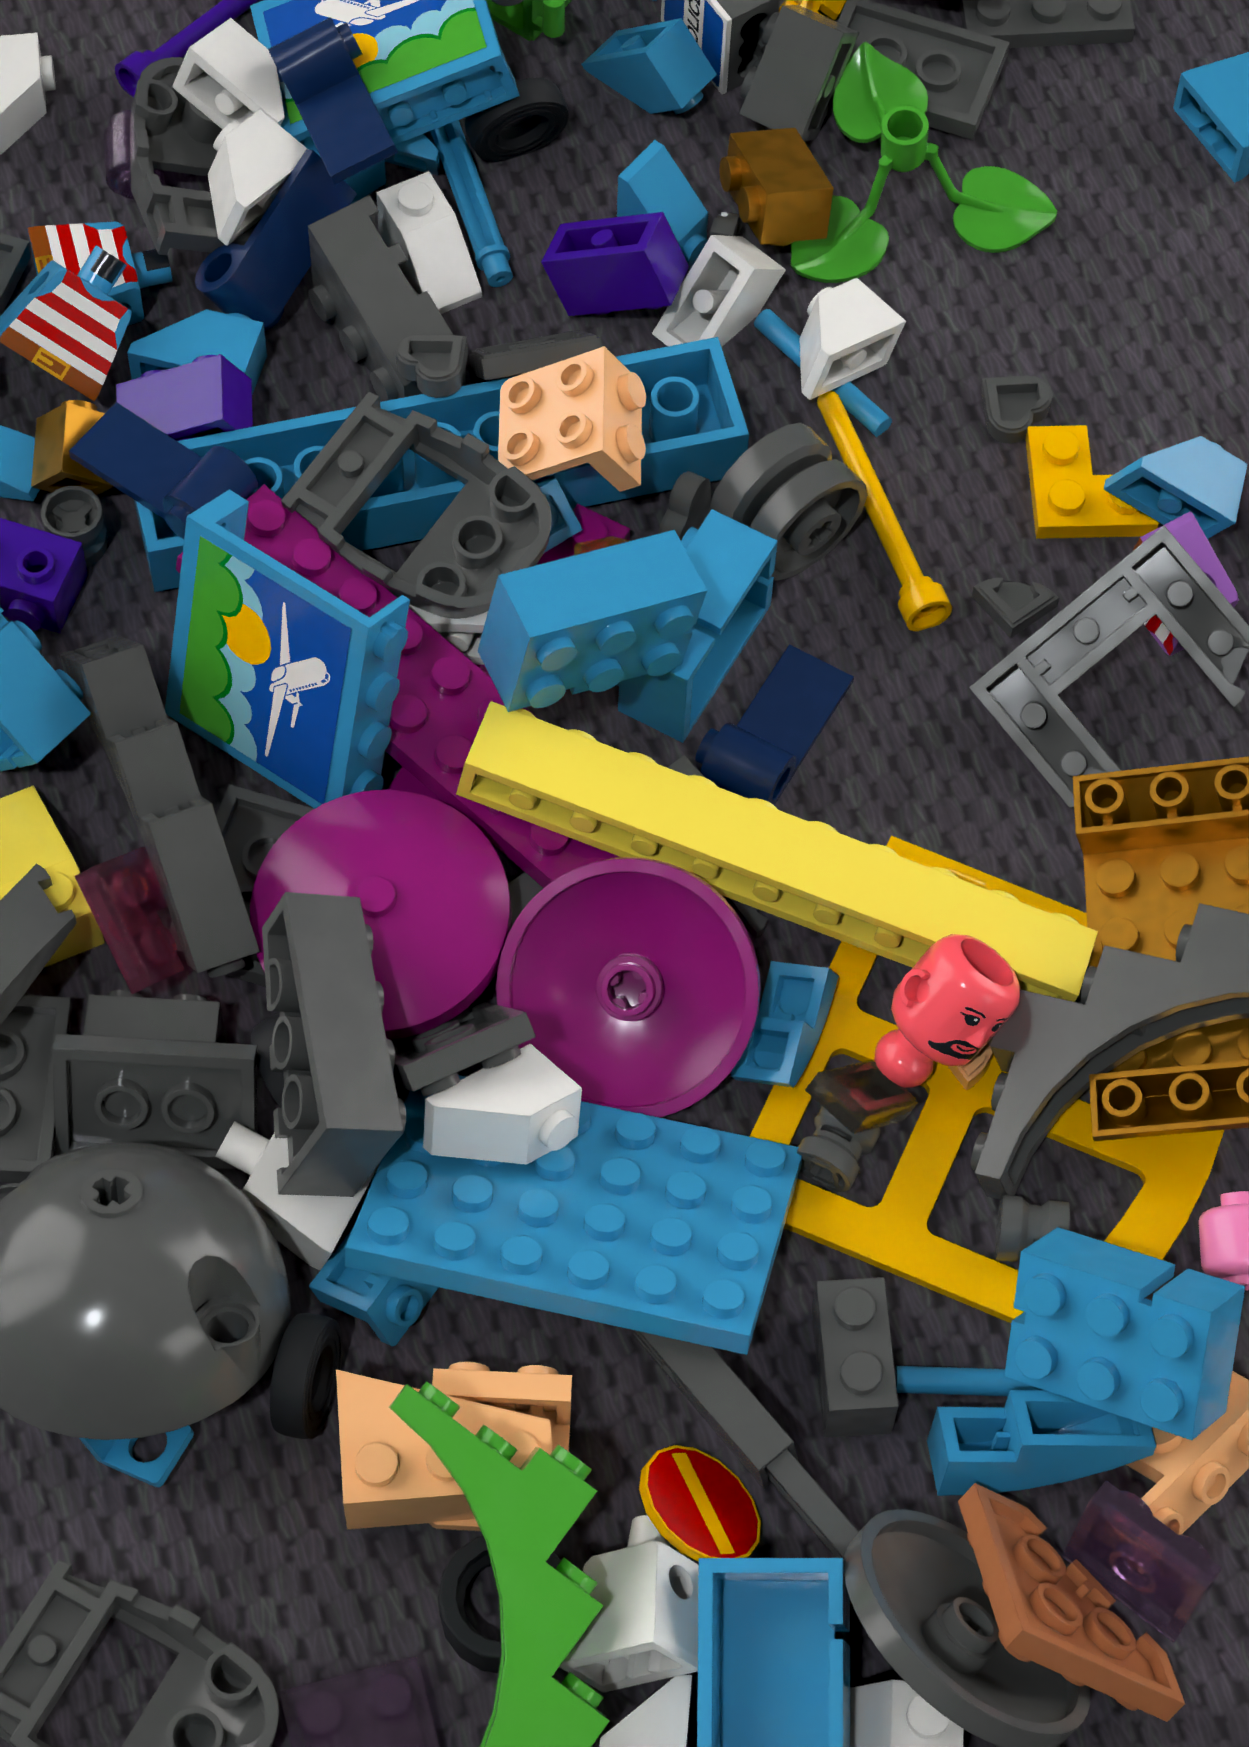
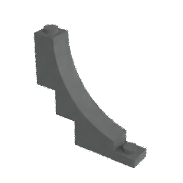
M116 635L58 654L64 672L78 684L83 692V698L80 701L91 712L87 719L110 761L137 824L169 909L187 965L197 973L207 970L209 977L223 976L245 967L244 957L260 952L212 802L200 795L178 724L166 716L144 645Z

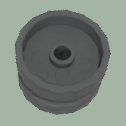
M802 423L785 425L765 435L746 450L723 476L714 491L709 509L710 511L713 509L778 540L775 570L771 575L774 577V580L778 581L796 576L831 552L857 521L863 511L868 495L866 484L845 463L837 459L832 460L830 447L811 427Z

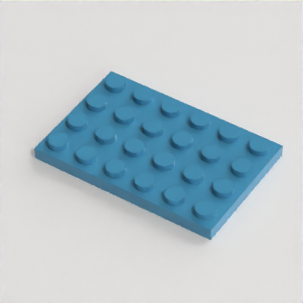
M459 1075L460 1080L464 1079L465 1076ZM420 1089L414 1092L409 1091L404 1103L406 1108L404 1132L379 1164L345 1247V1267L740 1354H748L801 1170L802 1155L797 1154L799 1147L581 1101L578 1137L572 1139L562 1149L551 1151L527 1165L431 1155L423 1148L425 1099L429 1096H423Z

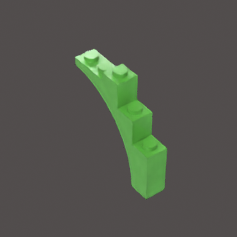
M426 1381L419 1392H417L408 1384H405L388 1408L430 1445L463 1491L486 1541L499 1595L501 1659L493 1711L480 1747H591L610 1722L604 1714L596 1709L604 1697L570 1671L562 1682L553 1677V1675L604 1605L590 1596L598 1584L595 1580L564 1557L556 1568H553L546 1561L596 1494L597 1490L584 1481L592 1469L558 1444L550 1455L540 1447H535L519 1469L510 1462L517 1452L515 1447L484 1424L476 1435L459 1424L453 1417L460 1409V1406Z

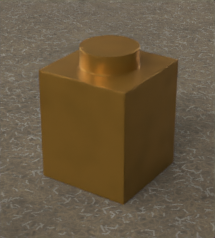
M68 400L62 402L61 406L37 418L31 487L54 492L66 486H81L91 490L95 495L114 487L71 459L69 450L105 414L97 411L95 404L83 400Z

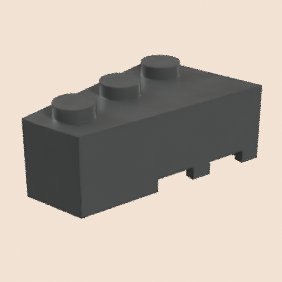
M369 195L308 225L313 288L309 289L308 294L311 304L320 319L323 321L331 319L339 329L341 344L349 358L353 362L362 360L368 368L373 388L383 402L423 394L417 388L416 381L407 380L397 372L395 348L400 341L412 335H453L429 293L425 291L418 295L406 279L399 266L406 263L408 258L399 243L389 248L385 244L375 224V216L378 215L379 210ZM466 369L462 386H466Z

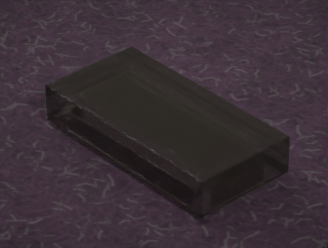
M874 1060L818 1072L805 1089L807 1093L853 1134L903 1121L918 1104L916 1097L906 1088L896 1085L883 1075Z

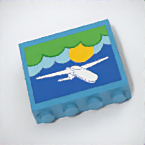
M263 0L250 5L258 41L267 49L329 17L332 18L336 27L347 22L363 54L353 59V62L394 145L520 96L515 79L501 50L486 0ZM277 69L285 115L281 127L307 149L314 150L320 156L300 112Z
M230 489L189 514L186 519L165 704L166 714L314 809L345 795L370 790H381L383 786L381 771L384 753L392 735L391 728H389L392 705L400 687L397 675L401 651L408 638V631L405 627L410 599L401 595L371 617L366 616L244 541L249 501Z

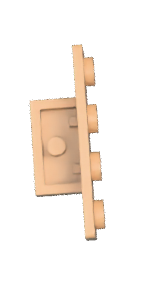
M1232 1371L1225 1414L1193 1440L1152 1427L1156 1443L1154 1454L1126 1464L1156 1483L1119 1521V1526L1133 1560L1144 1568L1150 1567L1165 1551L1174 1547L1182 1534L1211 1505L1218 1503L1225 1496L1228 1489L1249 1469V1380Z

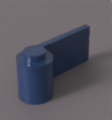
M329 17L268 48L334 185L398 153L353 62V59L363 54L347 22L336 27L332 18Z
M306 149L245 245L232 243L228 246H220L202 262L195 278L197 289L223 313H239L252 320L264 322V331L272 328L281 319L284 313V306L311 266L308 225L349 206L357 193L344 180L334 185L321 157L314 150Z
M117 402L69 450L71 459L163 518L170 529L182 539L185 537L186 519L189 514L229 489L247 499L258 490L259 486L251 468L234 452L222 446H214L201 457Z
M789 644L737 726L732 723H726L720 731L711 728L706 733L695 757V761L702 764L700 772L705 778L711 780L722 789L748 799H763L775 806L853 683L854 676Z

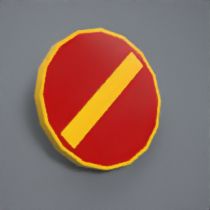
M673 1445L657 1450L642 1468L639 1492L646 1514L660 1535L681 1554L699 1562V1558H748L760 1542L761 1521L756 1505L739 1477L721 1461L696 1448Z

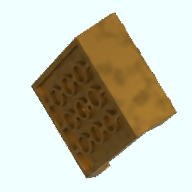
M1249 756L1073 776L1075 831L1084 858L1087 927L1098 931L1090 956L1089 967H1098L1104 945L1176 961V946L1180 931L1185 924L1193 925L1199 903L1249 914ZM1249 1018L1236 1019L1188 1030L1138 1052L1108 1073L1089 1074L1093 1140L1104 1141L1249 1128Z

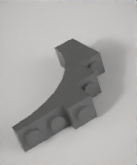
M1199 903L1193 925L1185 924L1180 931L1176 946V961L1104 945L1098 967L1090 966L1085 974L1081 989L1082 1004L1020 990V998L1016 1010L987 1043L1001 1071H1003L999 1074L993 1088L991 1106L995 1113L988 1133L981 1132L979 1134L971 1158V1168L975 1171V1175L987 1197L1000 1200L1002 1194L1015 1196L1033 1154L1059 1117L1089 1088V1074L1108 1073L1138 1052L1188 1030L1236 1019L1249 1018V914Z

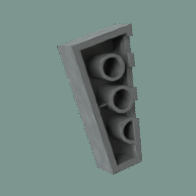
M285 892L262 927L267 1011L280 1012V1017L274 1026L272 1044L269 1046L271 1071L283 1072L284 1076L282 1108H277L273 1111L275 1138H287L289 1166L287 1168L281 1167L277 1170L278 1195L354 1197L397 1139L402 1136L406 1125L405 1104L401 1098H397L393 1077L395 1050L392 1041L386 1039L382 1018L384 991L381 983L375 981L372 965L373 933L371 927L364 922L360 897Z

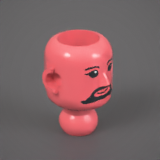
M950 934L934 943L904 976L894 991L891 1011L898 1030L890 1031L881 1037L875 1048L874 1060L882 1074L898 1086L913 1088L921 1085L931 1076L934 1061L945 1066H964L971 1061L1011 1017L1018 1006L1020 985L1012 967L995 949L970 935Z

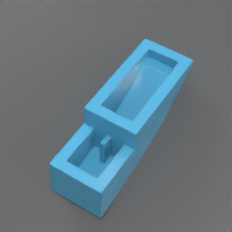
M1010 1390L1004 1407H937L927 1438L938 1496L964 1495L974 1483L999 1493L1072 1481L1152 1456L1156 1448L1151 1426L1045 1390Z

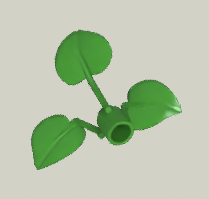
M863 42L848 60L840 82L835 89L833 115L837 127L852 141L868 143L881 137L879 168L867 203L861 212L852 200L833 195L827 238L794 241L791 243V268L802 277L824 283H839L853 280L875 269L886 254L889 236L887 230L881 224L869 218L877 208L888 173L891 169L898 172L912 171L919 167L924 160L929 161L948 199L953 203L959 204L953 215V225L956 233L967 245L977 250L1000 253L1015 249L1049 227L1057 217V210L1047 195L1033 183L1013 171L995 166H984L970 170L963 179L962 192H959L954 187L938 156V146L928 143L929 122L925 115L928 110V94L925 86L909 69L885 57L869 43Z

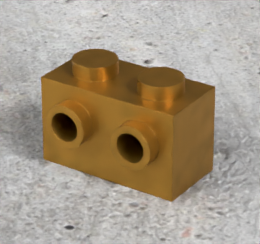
M784 128L730 133L727 157H722L720 161L721 185L725 192L731 194L738 206L741 220L749 224L761 245L786 246L794 241L826 239L834 187L797 129Z

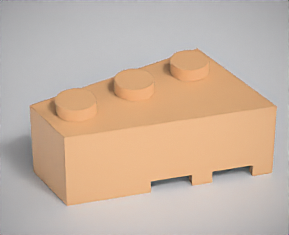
M336 1370L343 1505L347 1530L475 1519L463 1491L430 1445L388 1408L405 1385ZM447 1396L460 1406V1409L453 1417L459 1424L474 1435L477 1434L484 1424L517 1449L510 1462L519 1469L535 1447H540L549 1455L552 1453L551 1424L549 1419Z

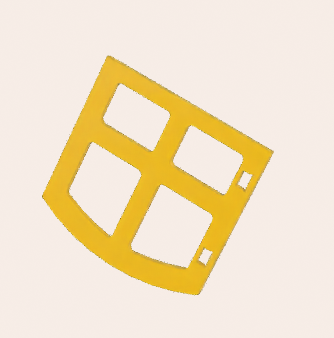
M892 835L886 845L901 857L927 867L947 869L956 874L959 879L988 890L1008 892L1022 903L1049 913L1066 914L1077 920L1080 925L1087 927V913ZM841 941L829 966L839 978L825 1025L812 1057L794 1088L773 1085L750 1137L791 1145L828 1063L833 1056L844 1054L878 1068L874 1060L877 1042L888 1032L898 1030V1027L893 1023L863 1012L858 1007L857 1001L879 955ZM994 1054L984 1076L967 1091L948 1066L934 1061L931 1076L920 1085L926 1089L928 1098L886 1192L877 1206L865 1207L798 1179L784 1228L1012 1323L1013 1319L1024 1312L1014 1308L1018 1270L937 1237L927 1228V1222L973 1118L980 1113H989L991 1115L995 1113L991 1106L992 1093L995 1082L1003 1071H1001ZM1077 1099L1059 1117L1046 1137L1140 1176L1143 1181V1187L1104 1242L1164 1260L1185 1228L1208 1180L1224 1130L1094 1141L1092 1137L1091 1105Z

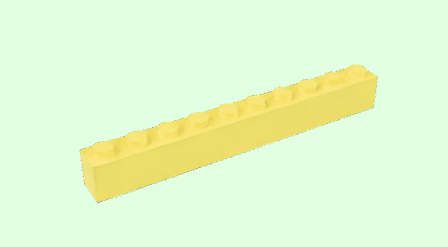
M493 701L489 703L466 758L456 795L619 857L649 858L683 868L701 878L724 897L911 968L941 938L950 934L970 935L995 949L1008 962L1017 976L1020 990L1075 1002L1079 996L1098 933L1096 930L1080 925L1077 920L1066 914L1043 911L1020 902L1008 892L985 889L959 879L956 874L947 869L927 867L901 857L887 846L867 844L840 834L835 828L826 823L806 821L778 810L773 804L763 799H748L717 787L714 782L705 777L682 774L657 764L647 755L637 752L627 753L598 742L593 736L584 731L576 729L567 730L540 720L523 708L508 712L505 706Z

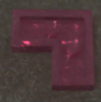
M145 846L93 866L74 876L132 994L185 970L177 955L175 940L169 930L163 926L157 912L168 907Z

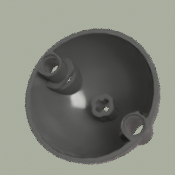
M135 1142L102 1143L77 1148L54 1156L33 1169L29 1176L21 1183L0 1186V1408L9 1415L39 1429L70 1437L99 1440L142 1438L180 1429L206 1419L227 1407L253 1387L274 1362L291 1316L290 1286L277 1240L249 1197L232 1180L198 1158L176 1149L155 1144ZM204 1303H206V1304L195 1314V1312L197 1311V1309H198L201 1305H203Z

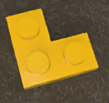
M1087 425L1028 426L1025 441L1036 539L1139 537L1158 528V521L1104 490L1105 480L1112 475H1093Z

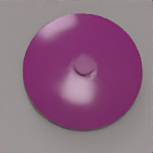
M370 790L345 795L320 805L297 820L281 835L270 849L258 871L252 889L249 919L260 951L256 955L265 975L262 927L285 892L360 897L364 922L371 927L373 933L371 959L375 981L381 983L384 991L382 1018L386 1039L394 1040L421 1034L446 1023L468 1008L482 994L498 971L501 952L507 935L511 930L512 906L507 878L499 856L488 838L470 819L453 807L422 794L400 790Z
M639 857L610 858L580 866L560 876L538 892L524 907L507 935L499 960L496 982L497 1005L526 1012L536 1037L519 1044V1049L532 1044L582 1087L581 1101L659 1118L676 1113L698 1102L713 1091L730 1074L742 1057L751 1039L758 1016L761 993L758 961L752 941L741 919L726 899L708 883L683 868L667 862Z

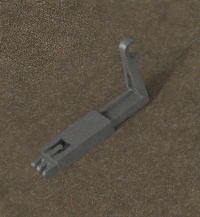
M632 1330L635 1339L764 1490L772 1484L835 1558L844 1559L846 1549L852 1539L858 1534V1530L799 1463L794 1441L712 1347Z

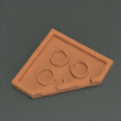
M974 1483L959 1499L958 1503L967 1528V1539L974 1550L983 1579L982 1586L989 1597L999 1629L998 1636L1004 1648L1020 1661H1033L1061 1674L1067 1681L1076 1686L1086 1685L1113 1697L1118 1703L1129 1710L1136 1711L1139 1709L1168 1722L1185 1705L1167 1653L1147 1632L1138 1640L1135 1639L1126 1623L1108 1610L1116 1602L1113 1596L1077 1559L1066 1567L1058 1552L1049 1543L1040 1538L1047 1527L1027 1507Z

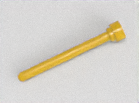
M831 390L818 396V408L844 463L866 484L868 496L864 506L902 586L899 590L898 608L909 630L920 631L940 625L952 612V605L943 586L940 583L933 582L931 577L923 575L839 395Z

